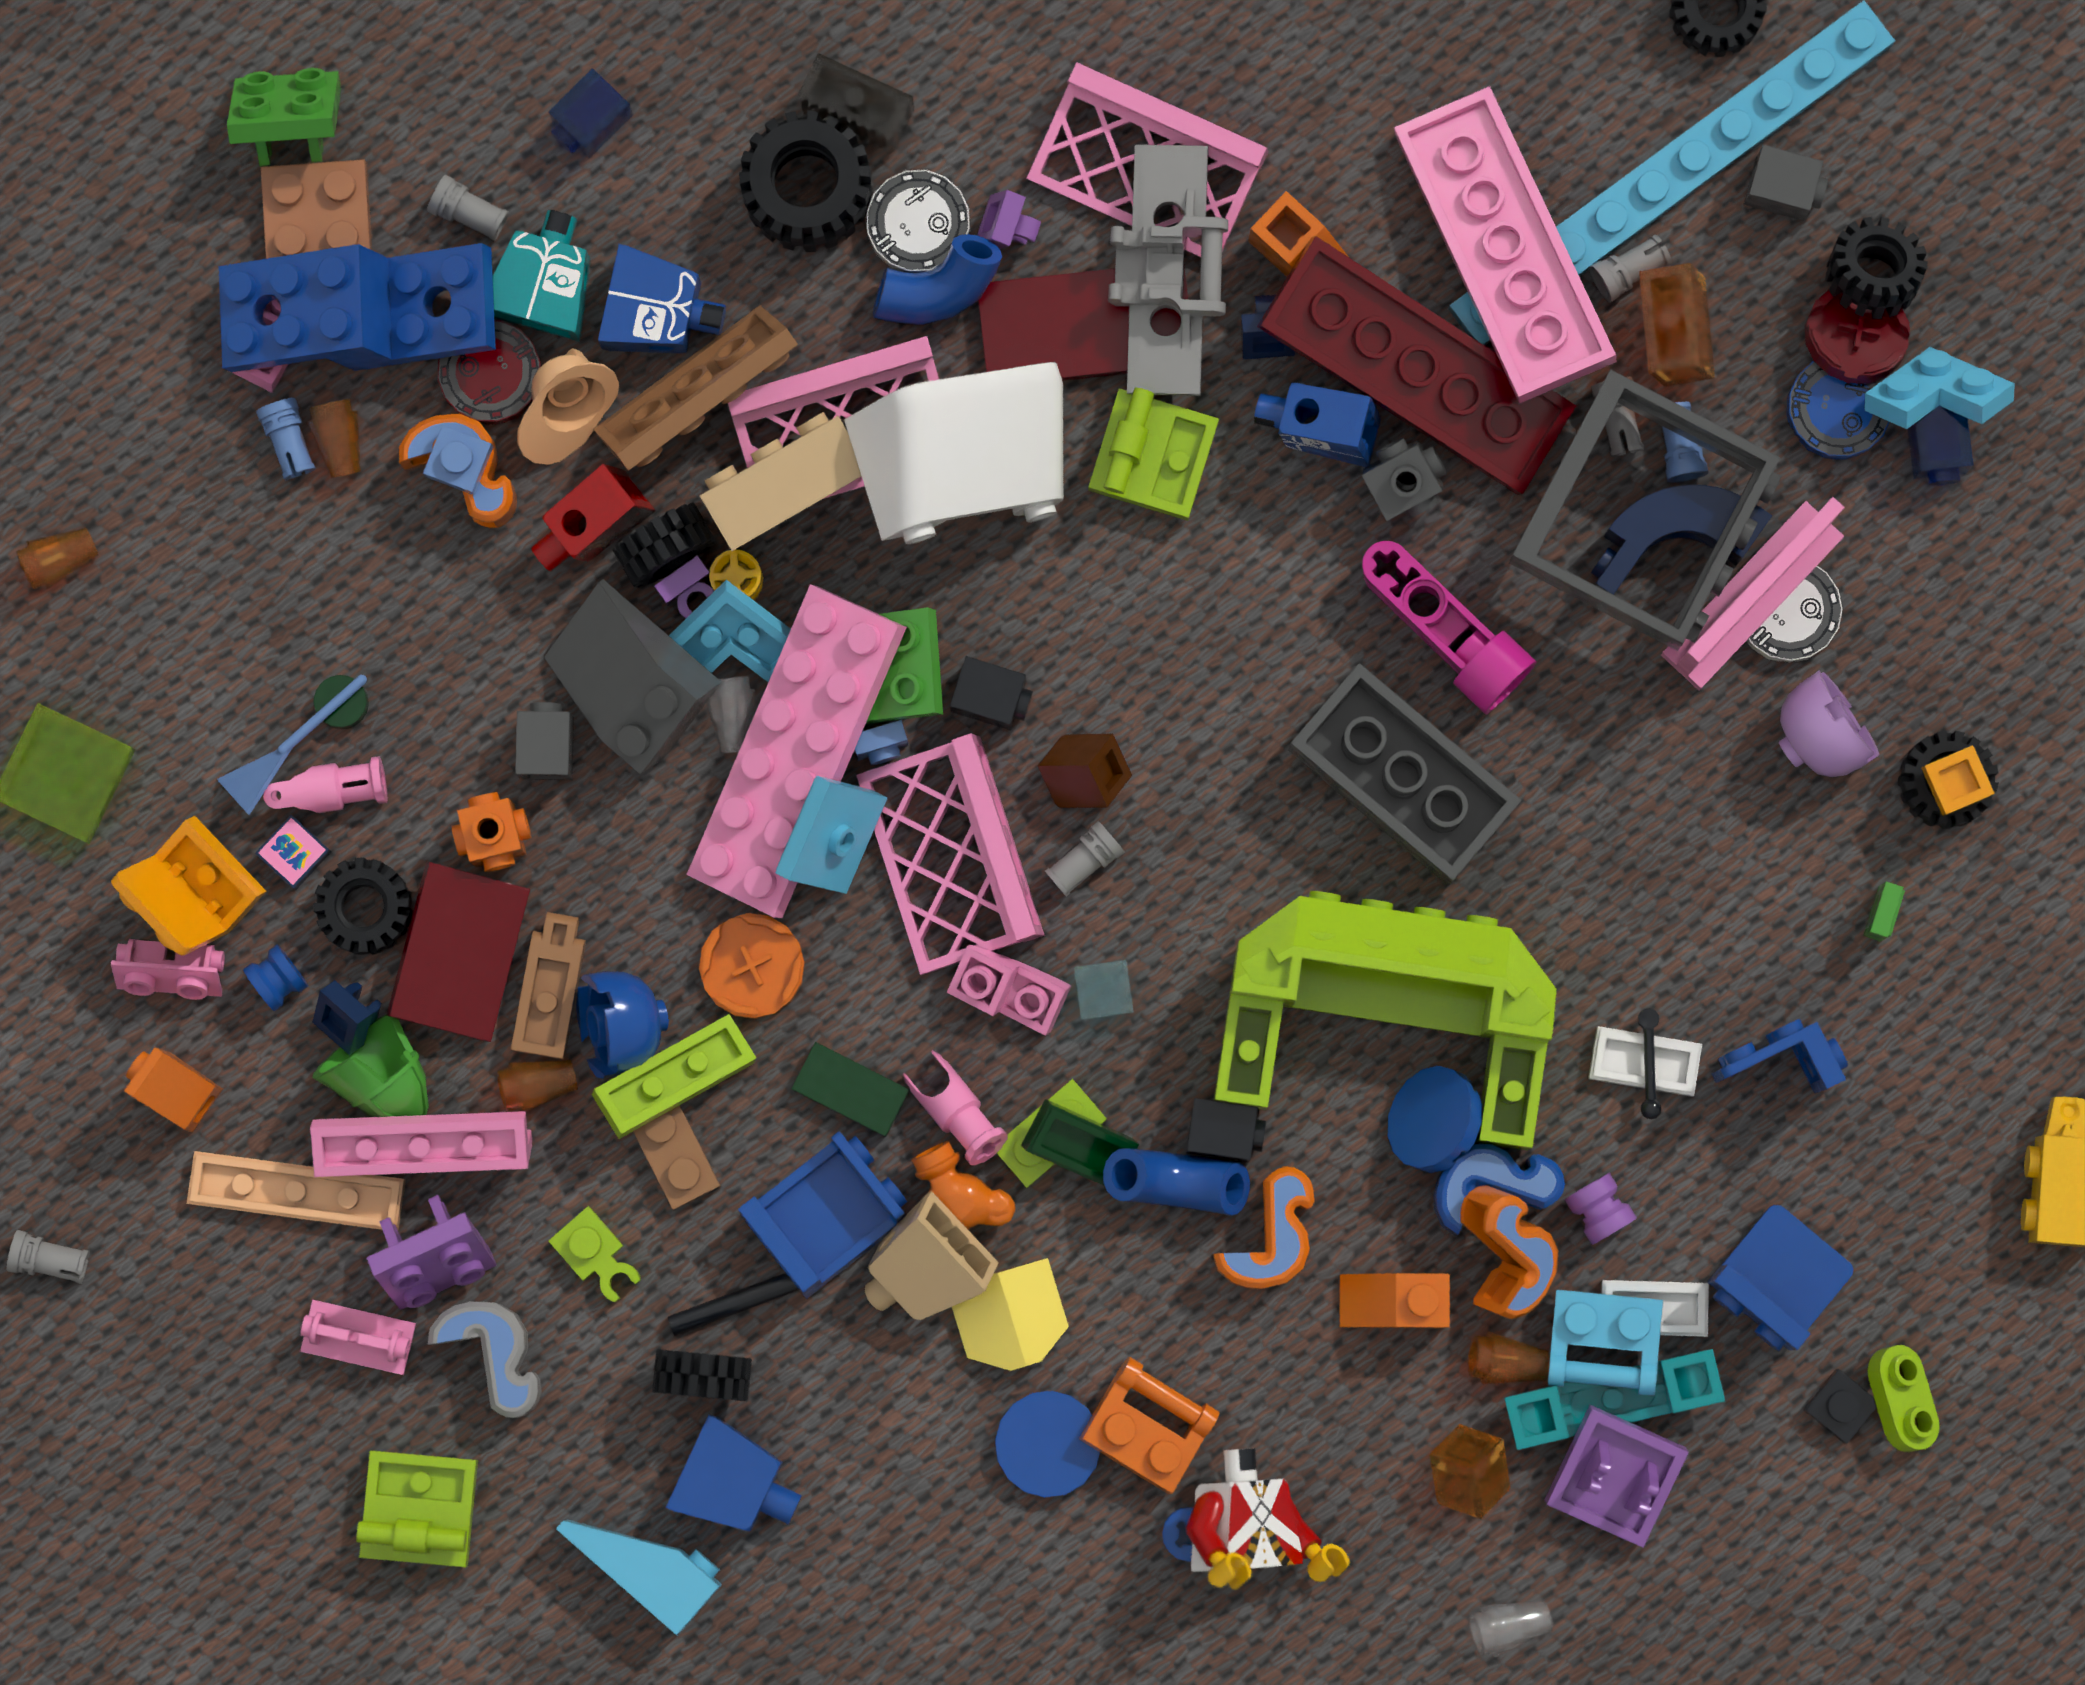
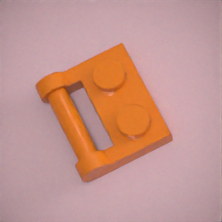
M1129 1356L1113 1378L1080 1435L1079 1440L1165 1493L1173 1494L1204 1438L1215 1425L1220 1412L1206 1403L1202 1407L1143 1371L1144 1365ZM1132 1388L1189 1423L1190 1425L1183 1438L1124 1402L1123 1400L1128 1391Z

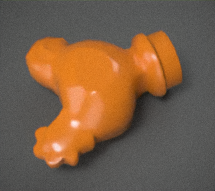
M949 1141L941 1142L911 1159L917 1171L915 1176L919 1180L930 1182V1189L927 1193L932 1191L968 1230L978 1224L1002 1226L1012 1220L1016 1211L1012 1197L1001 1189H990L975 1175L957 1171L955 1167L960 1160L959 1152H954Z

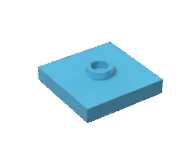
M816 776L775 873L790 881L847 894L888 797L874 790Z

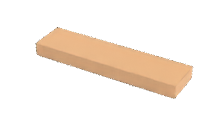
M194 1151L187 1204L382 1230L380 1221L390 1217L392 1223L399 1230L406 1179L379 1175L314 1177V1167Z

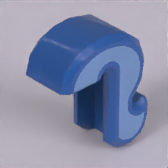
M1492 1144L1473 1145L1467 1153L1461 1152L1457 1158L1452 1160L1457 1162L1455 1165L1440 1173L1433 1195L1434 1210L1441 1226L1454 1236H1457L1462 1227L1460 1212L1463 1200L1475 1187L1487 1185L1519 1197L1530 1207L1541 1210L1555 1203L1563 1194L1565 1187L1563 1172L1554 1161L1539 1154L1531 1155L1527 1158V1169L1523 1171L1507 1151Z

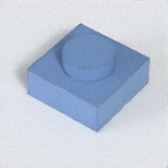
M442 425L423 474L427 478L475 495L493 450V445L487 441Z
M902 720L862 731L855 747L858 761L869 757L870 764L877 765L901 757L899 748L908 746Z

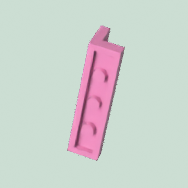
M526 1111L313 1119L310 1127L314 1177L528 1169L532 1149V1131L527 1130Z

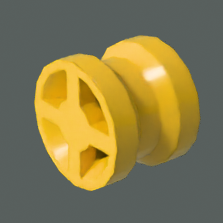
M735 549L721 553L713 561L709 573L710 583L714 591L723 581L728 580L751 599L755 600L763 588L764 578L759 563L751 554L744 550Z

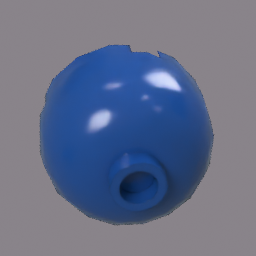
M620 971L584 974L581 979L588 986L577 988L576 1011L581 1042L589 1035L595 1050L596 1058L586 1059L590 1069L597 1078L605 1079L616 1077L631 1068L644 1064L656 1053L660 1045L661 1032L668 1029V1012L664 1001L656 1000L650 987L637 976Z

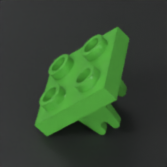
M307 68L288 75L273 76L268 72H253L245 75L243 78H235L227 121L229 143L255 142L259 165L270 166V156H272L271 141L307 139L311 162H322V152H324L323 138L335 137L341 95L339 71L325 72L319 68Z
M920 608L879 614L907 628L866 724L943 715L936 610Z

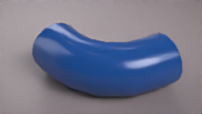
M964 234L953 239L949 253L944 261L932 270L921 273H908L886 268L878 288L873 318L887 322L924 325L955 317L980 300L998 270L1002 259L1001 250L988 239L977 235Z
M1125 1148L1112 1153L1107 1159L1103 1170V1182L1107 1192L1113 1198L1124 1202L1172 1206L1232 1216L1238 1214L1244 1208L1250 1192L1249 1173L1244 1165L1212 1158Z

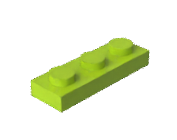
M728 1014L652 1056L644 1064L631 1068L598 1086L591 1095L616 1136L620 1139L753 1065L757 1058L734 1020Z

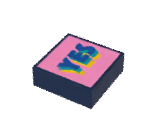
M290 815L255 854L293 889L297 890L332 851L294 816Z

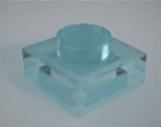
M1127 960L1074 967L1081 1021L1134 1013Z

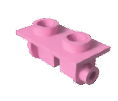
M129 939L127 944L118 943L116 960H111V968L117 989H122L138 996H147L154 992L177 993L183 998L192 1000L203 999L206 996L222 997V987L218 972H223L225 953L224 951L215 950L214 945H205L185 956L175 953L174 960H166L168 948L158 941Z
M312 1300L309 1315H305L300 1335L304 1337L300 1352L404 1375L416 1323Z

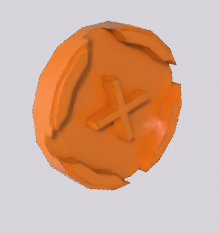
M746 913L730 918L712 930L701 949L699 971L705 991L718 1007L736 1017L758 1019L776 1014L793 1000L802 985L805 962L800 943L786 925L768 915Z

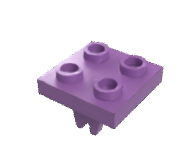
M439 1195L428 1199L438 1225L402 1241L396 1225L388 1217L380 1221V1225L389 1247L366 1257L373 1276L400 1310L406 1307L417 1308L424 1306L434 1300L438 1292L454 1285L463 1286L474 1283L484 1276L486 1270L497 1266L489 1246L465 1212L451 1218Z
M1589 1405L1544 1500L1548 1506L1640 1547H1644L1689 1452L1682 1445Z

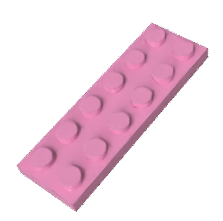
M1490 86L1394 127L1399 145L1519 404L1616 363V353Z
M810 584L687 872L688 876L772 917L783 918L798 882L787 880L775 872L816 776L841 782L907 627L819 586Z

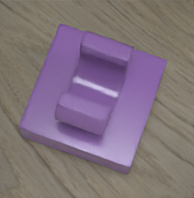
M1004 190L990 195L977 236L988 239L999 249L1009 247L1012 241L1026 244L1027 240L1035 242L1041 222L1021 214L1026 197L1009 190Z
M698 556L654 586L666 605H669L678 598V610L685 619L692 613L687 606V599L692 593L699 592L708 598L714 592L709 585L701 582L709 576V571Z

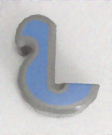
M471 1301L455 1305L442 1312L430 1327L428 1345L481 1338L491 1409L498 1414L511 1418L523 1417L533 1411L538 1405L542 1394L541 1378L536 1372H527L524 1376L519 1373V1368L528 1351V1332L519 1315L500 1303Z

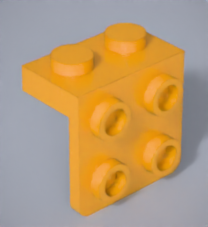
M196 816L186 819L155 855L119 871L111 880L113 887L119 892L120 899L125 906L137 912L155 930L156 937L162 945L182 956L228 934L267 892Z

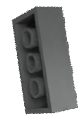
M1360 663L1294 738L1288 749L1289 752L1447 886L1454 881L1521 802L1519 797Z

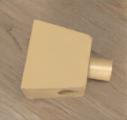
M930 1191L880 1242L868 1265L870 1274L874 1279L866 1284L865 1294L871 1305L878 1310H886L898 1302L912 1318L922 1320L985 1292L999 1262L942 1201Z

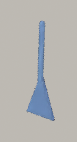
M365 675L356 677L286 739L277 750L217 779L248 815L251 814L292 748L366 684L367 677Z

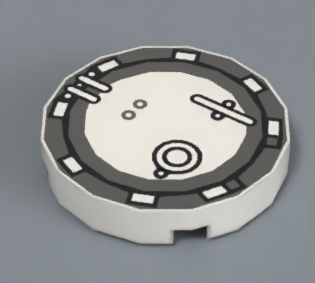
M928 170L904 171L887 179L873 194L867 210V234L876 255L891 268L901 272L921 273L932 270L944 261L949 253L953 239L959 235L969 234L970 231L969 208L961 191L945 176Z
M1816 566L1746 641L1748 645L1765 658L1779 662L1808 660L1825 649L1839 629L1842 614L1839 590L1828 573Z

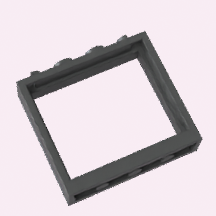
M1610 369L1516 547L1509 564L1678 651L1685 639L1695 643L1709 615L1702 612L1701 609L1709 593L1711 592L1719 597L1734 568L1725 563L1734 546L1744 550L1758 522L1749 517L1758 500L1768 504L1782 476L1773 471L1781 457ZM1617 403L1753 473L1673 626L1537 555Z

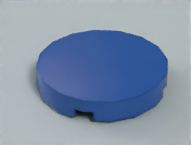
M1442 1066L1422 1069L1409 1078L1396 1094L1388 1115L1387 1136L1393 1153L1404 1164L1428 1173L1447 1170L1457 1163L1452 1160L1457 1158L1461 1152L1467 1153L1473 1146L1482 1123V1101L1479 1092L1473 1090L1470 1083L1472 1081L1466 1075Z
M1055 1391L1031 1393L1015 1402L1000 1420L995 1439L998 1463L1008 1480L1024 1492L1041 1497L1066 1495L1083 1485L1095 1470L1100 1455L1099 1451L1079 1440L1080 1435L1092 1416L1089 1409L1074 1397Z

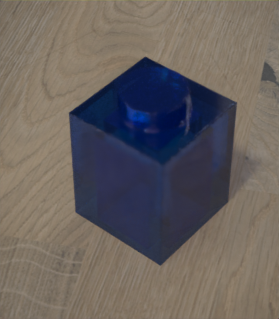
M593 68L548 112L552 123L556 126L551 131L554 138L569 153L573 154L580 149L589 159L633 116L630 104Z
M1938 406L1908 428L1914 479L1928 478L1930 486L1954 484L1960 482V474H1966L1974 466L1968 418Z

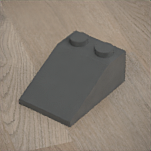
M604 579L598 582L544 656L600 740L640 775L665 758L722 683Z

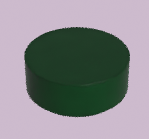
M335 675L324 680L318 686L314 696L316 713L354 679L346 675ZM363 686L323 722L336 729H348L359 724L365 717L369 705L368 696Z

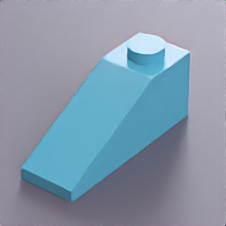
M571 1520L562 1521L556 1528L676 1635L683 1631L722 1586L714 1578L720 1569L697 1549L689 1556L684 1550Z

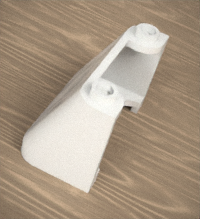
M1055 362L913 384L884 396L844 419L882 541L903 537L905 544L921 542L935 536L934 527L947 520L1012 509L1014 516L1025 515L1027 522H1035L1056 514L1055 505L1063 501V382Z

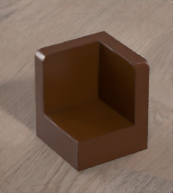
M1065 734L1059 738L1038 765L1056 806L1059 808H1108L1132 777L1131 771L1113 734Z

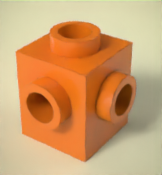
M498 792L487 793L468 799L469 807L457 810L460 824L451 827L459 857L468 855L469 862L473 866H483L485 872H492L516 865L515 857L527 855L523 841L531 839V832L524 808L516 810L514 803L509 798L500 799ZM491 820L497 822L498 833L495 837L484 839L480 836L479 829L483 822Z

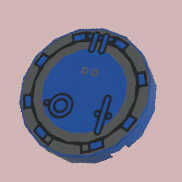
M1814 361L1810 363L1795 378L1787 396V419L1791 429L1793 428L1795 435L1799 438L1800 443L1808 451L1826 459L1847 460L1867 452L1883 437L1889 421L1865 411V393L1884 379L1869 384L1847 383L1828 375Z

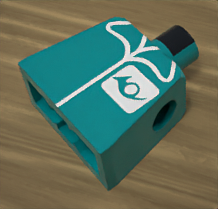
M547 210L540 236L523 231H516L513 234L493 274L494 318L580 341L590 257L587 250L570 245L577 222L575 217L563 212Z

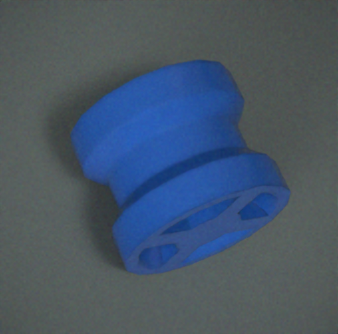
M278 944L268 951L267 959L260 964L251 963L243 969L253 987L274 1012L283 1006L284 998L290 993H301L309 987L302 974Z
M1193 1507L1180 1508L1171 1513L1165 1521L1162 1531L1163 1541L1169 1553L1177 1559L1187 1562L1191 1561L1192 1541L1186 1533V1525Z

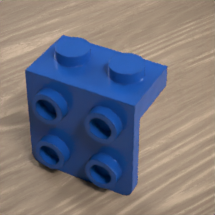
M1799 1018L1765 1035L1769 1046L1756 1051L1753 1043L1750 1042L1718 1058L1722 1069L1711 1074L1715 1083L1720 1082L1791 1047L1814 1094L1846 1080L1842 1069L1848 1067V1063L1837 1041L1834 1038L1826 1040L1818 1022L1804 1028Z
M1773 1205L1763 1213L1707 1283L1717 1290L1713 1298L1722 1307L1736 1317L1743 1312L1759 1325L1754 1332L1764 1342L1778 1352L1783 1346L1792 1351L1798 1350L1811 1333L1807 1330L1851 1278L1853 1266L1783 1206Z

